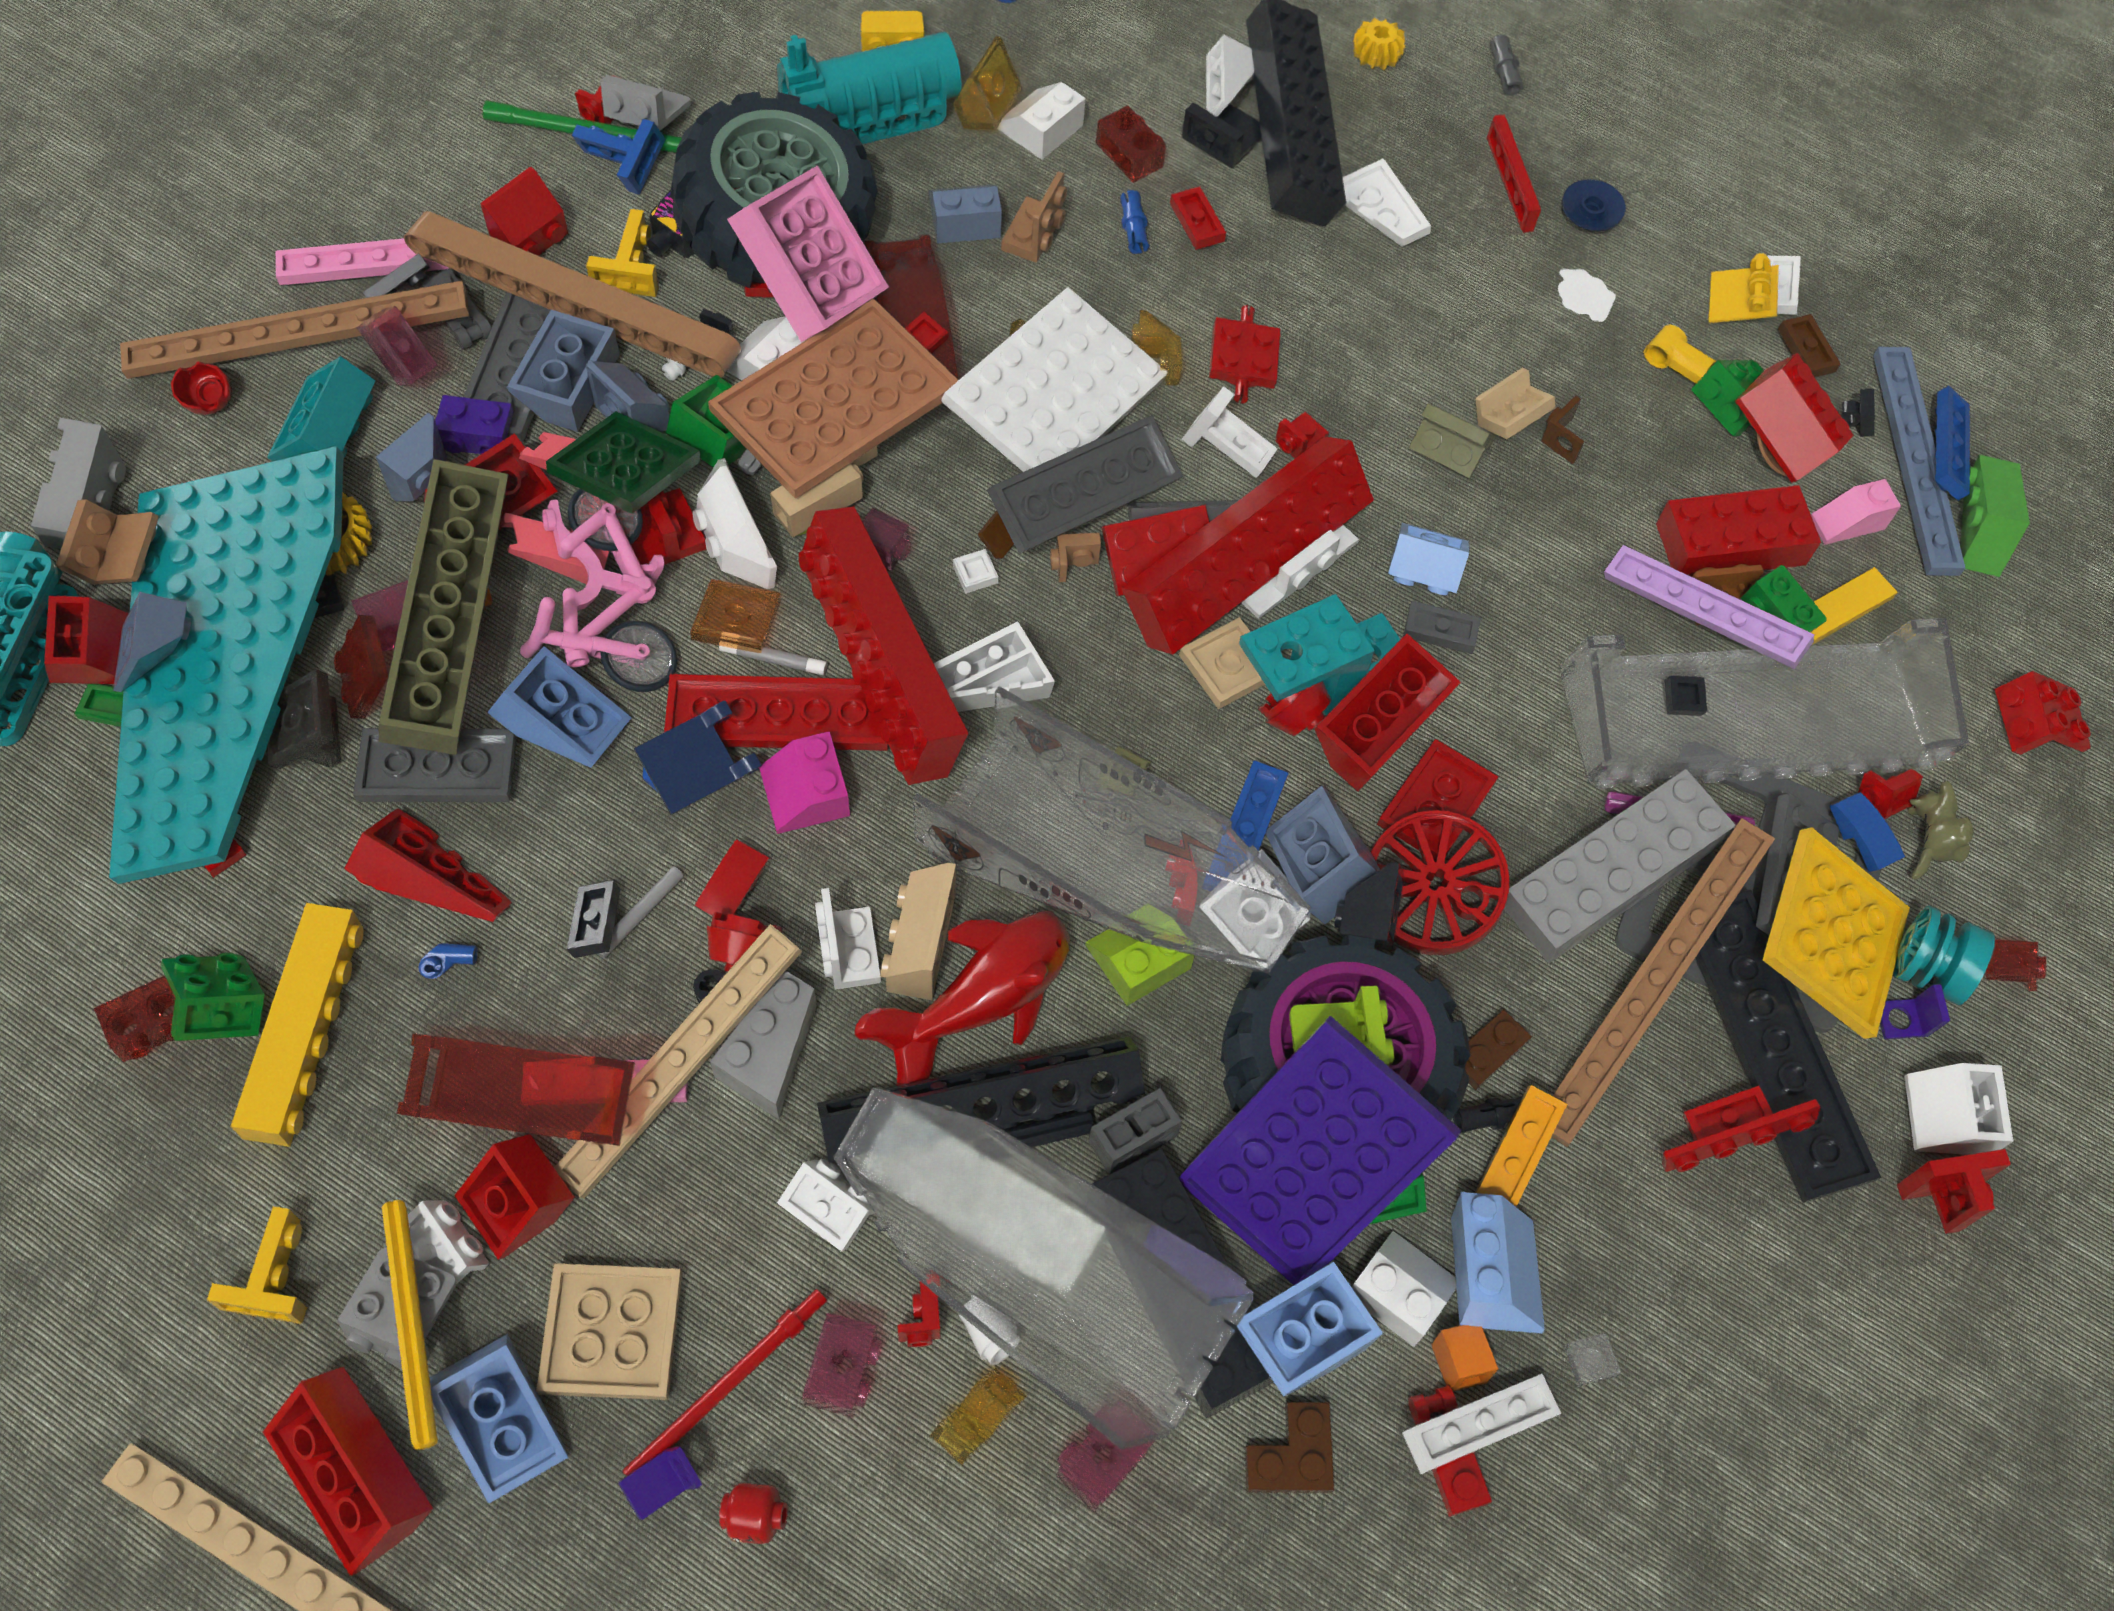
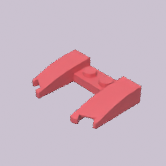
M543 432L539 437L543 443L535 450L526 447L520 453L519 459L547 470L546 461L576 439ZM590 493L584 494L579 499L575 512L578 525H582L608 502ZM505 513L502 516V527L514 528L517 540L516 544L509 545L507 548L508 553L584 584L588 583V572L584 564L577 557L563 559L558 555L553 531H545L543 522ZM602 531L593 538L596 541L607 543ZM588 545L600 560L604 570L609 551L600 550Z

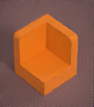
M1462 1325L1441 1330L1432 1343V1349L1446 1386L1449 1385L1453 1391L1486 1384L1498 1370L1482 1327Z

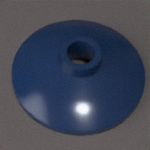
M1587 179L1577 181L1565 190L1562 198V208L1565 215L1574 224L1588 230L1603 231L1611 229L1621 222L1626 211V204L1620 192L1613 186L1599 180Z

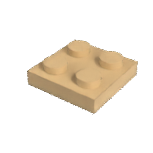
M1240 617L1185 645L1179 652L1180 658L1218 709L1265 685L1239 645L1240 636L1251 632Z

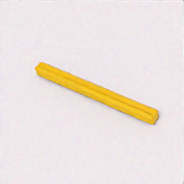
M395 1200L383 1204L382 1214L411 1443L416 1450H422L435 1446L438 1438L407 1207L403 1200Z

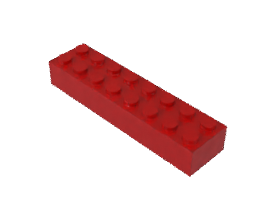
M1323 437L1121 588L1147 647L1173 655L1279 573L1280 567L1330 529L1334 532L1374 501L1352 440Z
M855 506L815 511L811 525L807 529V537L803 549L799 552V565L801 570L806 572L812 584L814 597L819 599L824 609L828 626L833 628L837 636L841 653L846 655L849 661L854 681L861 686L866 697L868 710L874 713L880 726L881 737L888 743L894 755L895 766L898 771L902 772L908 785L947 778L969 733Z

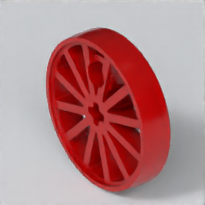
M1443 810L1422 811L1400 819L1391 825L1375 842L1370 851L1375 861L1382 849L1386 847L1413 870L1402 869L1405 875L1404 881L1410 885L1403 886L1401 898L1417 897L1398 917L1395 943L1421 954L1449 955L1476 945L1495 928L1508 901L1510 888L1509 870L1501 847L1495 838L1479 823L1455 812ZM1440 823L1443 825L1436 862L1421 824ZM1451 826L1470 833L1471 837L1445 864ZM1410 828L1419 847L1422 861L1393 837ZM1478 842L1485 846L1492 857L1454 870ZM1377 864L1380 870L1386 866ZM1496 869L1499 876V888L1486 886L1477 881L1461 880ZM1435 877H1439L1442 879L1441 886L1436 891L1429 888L1431 881ZM1468 891L1476 893L1481 900V905L1477 908L1467 907L1461 900V894ZM1489 898L1495 899L1497 905L1490 917H1487L1483 913L1489 903ZM1427 902L1422 938L1413 937L1402 931V926ZM1436 905H1438L1445 918L1452 941H1430ZM1454 912L1462 919L1474 920L1480 927L1463 937Z

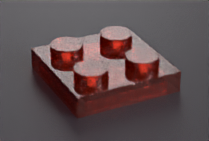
M359 615L352 629H349L346 633L345 642L341 650L336 652L334 658L335 670L337 673H340L342 680V701L344 704H347L349 715L352 719L366 718L388 679L374 615Z

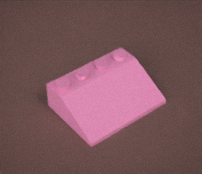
M818 165L751 203L727 219L801 342L828 328L889 288Z

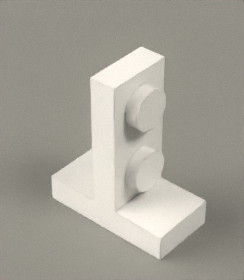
M1223 386L1199 414L1181 440L1190 447H1193L1203 436L1257 478L1275 454L1277 448L1225 408L1235 394Z

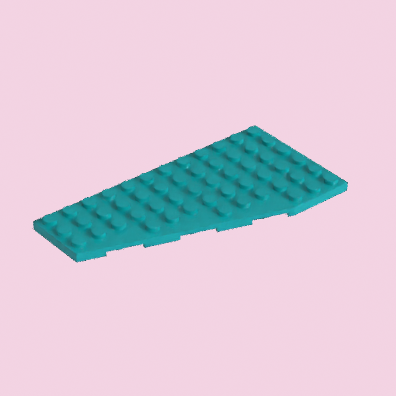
M337 446L139 493L138 513L153 512L159 517L156 524V535L150 543L145 557V569L139 576V579L136 582H132L130 610L139 592L186 602L185 617L191 618V626L187 639H180L173 653L127 687L123 693L109 878L117 884L220 863L226 860L241 819L237 812L257 760L262 761L281 710L277 703L295 654H301L319 606L315 600L333 552L338 553L341 546L344 454Z

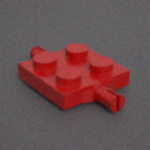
M1248 305L1241 308L1240 321L1215 318L1209 378L1225 380L1235 385L1234 401L1238 403L1241 397L1240 404L1248 401V387L1259 386L1274 389L1278 372L1280 328L1253 323L1255 309L1253 306H1250L1248 311Z

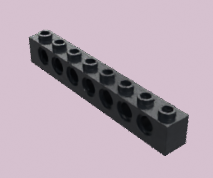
M1127 1036L818 1102L817 1107L829 1163L838 1162L845 1164L858 1160L860 1156L873 1153L880 1155L892 1154L905 1146L915 1144L919 1146L933 1145L940 1139L951 1136L970 1137L983 1129L993 1127L1007 1129L1014 1127L1020 1121L1029 1119L1048 1120L1061 1112L1071 1110L1085 1112L1092 1110L1098 1104L1107 1102L1126 1103L1133 1100L1135 1096L1144 1095L1145 1090L1139 1050L1131 1037ZM1107 1072L1106 1077L1102 1081L1091 1082L1095 1074ZM1061 1080L1069 1081L1064 1089L1052 1090L1057 1082ZM1030 1089V1092L1024 1098H1013L1018 1090ZM982 1097L991 1098L990 1102L984 1107L974 1106L975 1102ZM941 1106L952 1107L946 1115H934L935 1111ZM909 1114L913 1116L905 1124L894 1123L900 1115ZM862 1123L873 1125L869 1131L864 1133L854 1131Z

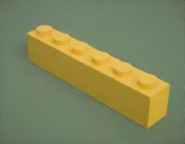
M306 903L230 1126L244 1140L290 1147L294 1134H299L304 1122V1112L302 1109L306 1097L311 1096L315 1089V1069L319 1058L325 1056L328 1048L327 1032L331 1021L337 1019L340 1011L339 995L343 984H347L351 977V958L354 949L359 948L363 940L364 929L353 910Z

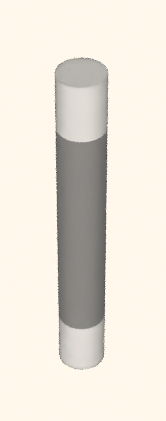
M722 637L719 644V651L823 676L827 670L828 662L726 637Z

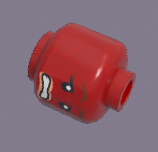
M738 1483L730 1493H725L719 1513L721 1529H726L728 1537L734 1542L767 1544L773 1540L778 1529L783 1530L785 1528L788 1506L786 1502H781L779 1491L773 1485Z

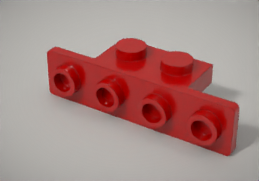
M1756 1086L1684 1111L1683 1118L1694 1141L1663 1152L1662 1165L1666 1172L1674 1169L1677 1172H1684L1699 1165L1700 1160L1715 1156L1716 1159L1728 1157L1737 1152L1738 1147L1753 1142V1145L1759 1146L1775 1139L1778 1133L1790 1129L1792 1132L1806 1130L1813 1126L1815 1120L1818 1119L1820 1105L1817 1099L1773 1113L1760 1086Z

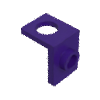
M1941 984L1930 986L1915 999L1886 1001L1880 1022L1883 1038L1887 1040L1929 1037L1950 1022ZM1891 1010H1901L1908 1016L1909 1026L1906 1029H1898L1891 1024L1889 1020Z
M681 1447L667 1448L618 1482L639 1520L645 1519L685 1490L698 1489L702 1486L699 1477Z

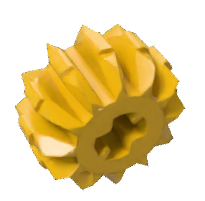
M1373 17L1371 22L1363 21L1354 35V57L1360 58V65H1371V69L1375 66L1380 67L1382 70H1385L1387 66L1395 67L1404 53V31L1398 29V23H1388L1387 18L1384 21H1379Z

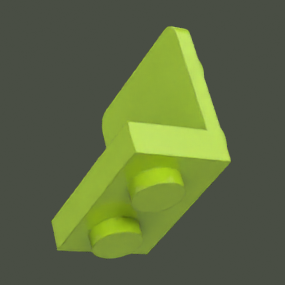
M1361 986L1354 1002L1295 1005L1291 1008L1289 1018L1294 1053L1329 1016H1332L1387 1066L1393 1063L1394 1051L1392 1040L1390 1038L1386 1039L1384 1025L1387 1024L1388 1019L1387 1005L1385 1000L1379 999L1378 986Z

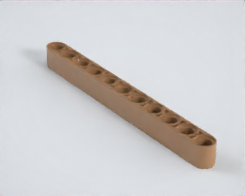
M423 212L404 236L406 245L414 253H419L426 259L547 309L614 328L617 338L714 377L718 375L722 378L741 352V346L738 341L726 332L435 213Z

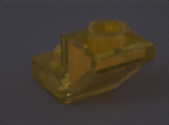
M1140 310L1138 324H1132V342L1138 344V347L1151 358H1159L1160 370L1167 371L1165 385L1179 386L1182 368L1181 337L1147 310Z
M995 1367L974 1385L961 1405L942 1420L930 1436L963 1465L988 1442L1027 1396L1016 1387L1011 1378L1003 1375Z

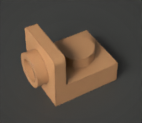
M1100 533L1062 534L1057 536L1056 549H1050L1051 570L1058 571L1059 582H1066L1067 565L1085 567L1090 564H1099Z

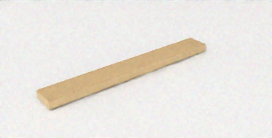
M770 924L554 1167L564 1183L580 1198L584 1199L802 953L794 943Z

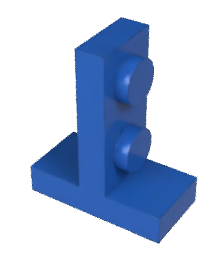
M642 119L634 139L623 134L618 136L607 134L596 126L587 128L576 125L572 137L584 153L620 163L621 166L616 175L629 192L639 195L665 141L655 122Z

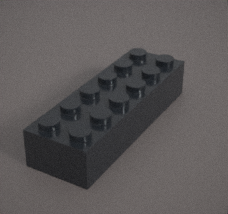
M1160 1149L1090 1184L1087 1200L1204 1417L1208 1419L1273 1384V1380L1235 1324L1237 1319L1251 1312L1252 1308L1164 1151Z

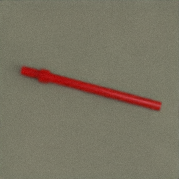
M815 1289L793 1311L788 1309L776 1320L778 1325L622 1470L626 1476L667 1448H672L789 1337L793 1340L805 1329L803 1324L827 1302L823 1294L818 1289Z

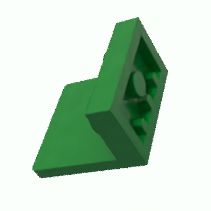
M221 953L218 956L207 957L184 954L176 958L162 959L161 968L175 996L171 1028L174 1041L259 1035L265 994L244 956L234 953Z

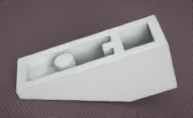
M1223 35L1206 55V110L1216 117L1227 107L1245 83L1252 80L1254 73L1251 48L1226 35Z

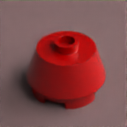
M1322 681L1278 702L1270 693L1266 697L1270 705L1267 703L1262 704L1258 707V710L1267 718L1265 723L1291 736H1295L1305 728L1308 731L1312 730L1323 720L1325 715L1322 712L1330 704L1331 698Z
M714 912L711 926H706L709 959L724 963V971L728 972L768 926L758 920L728 914L726 921H724V914ZM772 925V926H774L779 932L782 933V930H783L782 927L777 926V925Z

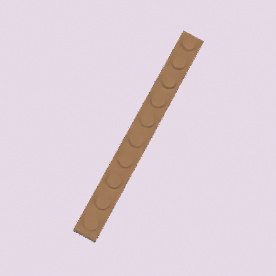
M463 281L123 342L120 343L121 371L129 379L178 370L179 368H189L198 361L204 364H211L470 316L467 292Z
M1741 818L1553 1094V1097L1566 1103L1567 1106L1551 1136L1568 1148L1775 840L1774 837Z

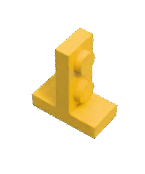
M630 209L616 259L589 256L586 268L588 276L630 294L656 297L659 284L655 265L643 263V247L647 245V240L651 238V227L646 225L643 210Z
M273 1206L246 1289L212 1283L207 1301L221 1311L302 1324L307 1307L296 1297L277 1294L278 1290L284 1288L288 1279L289 1267L287 1262L291 1249H295L301 1239V1220L290 1209Z

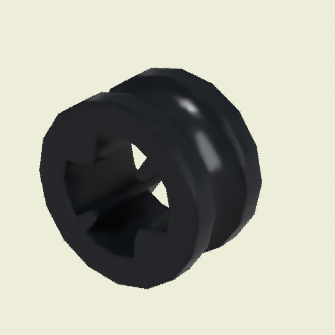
M709 969L701 972L696 977L693 989L699 1004L708 995L707 991L702 989H708L707 983L715 982L717 985L725 976L723 972Z

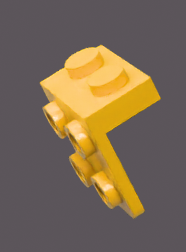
M864 11L861 14L862 52L876 49L879 46L897 44L905 40L910 41L923 38L924 36L923 15L920 11Z

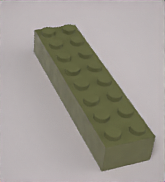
M436 459L433 460L379 720V742L453 755L457 754L508 481V474Z

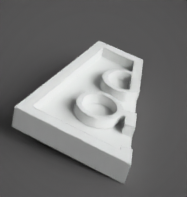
M1384 159L1343 177L1346 196L1345 206L1403 247L1430 234V223Z

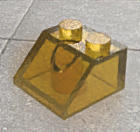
M1001 36L994 38L953 103L964 129L996 130L1022 89Z

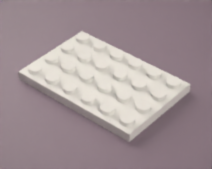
M1067 287L944 393L941 402L1024 472L1105 436L1165 380L1169 372Z

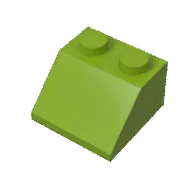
M1151 906L1124 920L1145 928L1132 929L1150 936L1128 929L1125 930V928L1119 926L1129 925L1120 922V924H1116L1113 928L1111 927L1085 942V946L1126 1006L1190 970L1194 960L1195 949L1176 922ZM1136 935H1139L1142 939L1138 940L1139 938ZM1149 940H1155V941H1150V942H1152V943H1146V942H1144V941H1149ZM1171 942H1179V943H1181V944L1176 945V944L1171 943Z

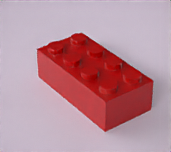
M1800 485L1668 500L1656 523L1671 568L1691 577L1696 571L1707 567L1721 569L1731 568L1739 564H1747L1748 566L1762 565L1763 570H1772L1781 565L1785 566V568L1805 566L1821 544Z

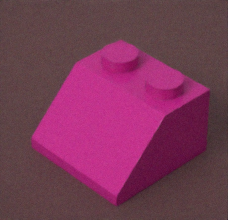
M830 731L792 740L759 767L777 834L850 816L848 793Z

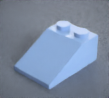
M1334 1262L1235 1321L1236 1326L1283 1397L1328 1374L1364 1352L1383 1334Z

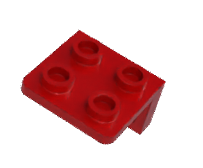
M2031 671L1995 689L2012 752L2021 755L2052 740L2081 752L2091 748L2089 742L2090 729L2082 718L2079 708L2081 699L2073 687Z

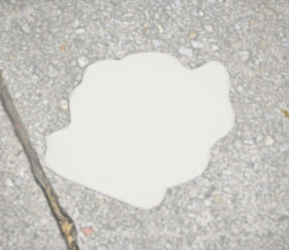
M1562 269L1559 274L1564 280L1559 283L1558 292L1564 307L1573 310L1577 314H1588L1592 321L1603 322L1607 318L1616 298L1614 292L1609 291L1601 279L1592 277L1585 270Z

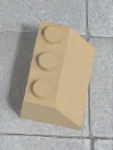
M944 863L910 872L908 885L901 884L897 899V907L902 908L899 920H892L889 933V942H893L894 945L891 955H884L880 977L886 978L887 992L933 1001L956 897V864Z

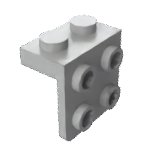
M606 75L600 80L604 116L617 119L621 123H631L640 126L642 119L655 122L661 131L691 105L688 96L660 88L638 84L610 75Z
M383 1248L377 1253L337 1321L346 1337L345 1342L349 1346L363 1353H369L370 1349L384 1354V1359L388 1363L402 1369L387 1248ZM414 1259L425 1340L456 1287V1280L451 1273ZM425 1343L426 1355H427V1361H428V1359L430 1358L431 1354H430V1352H429V1350H428V1348H427V1345H426V1343Z

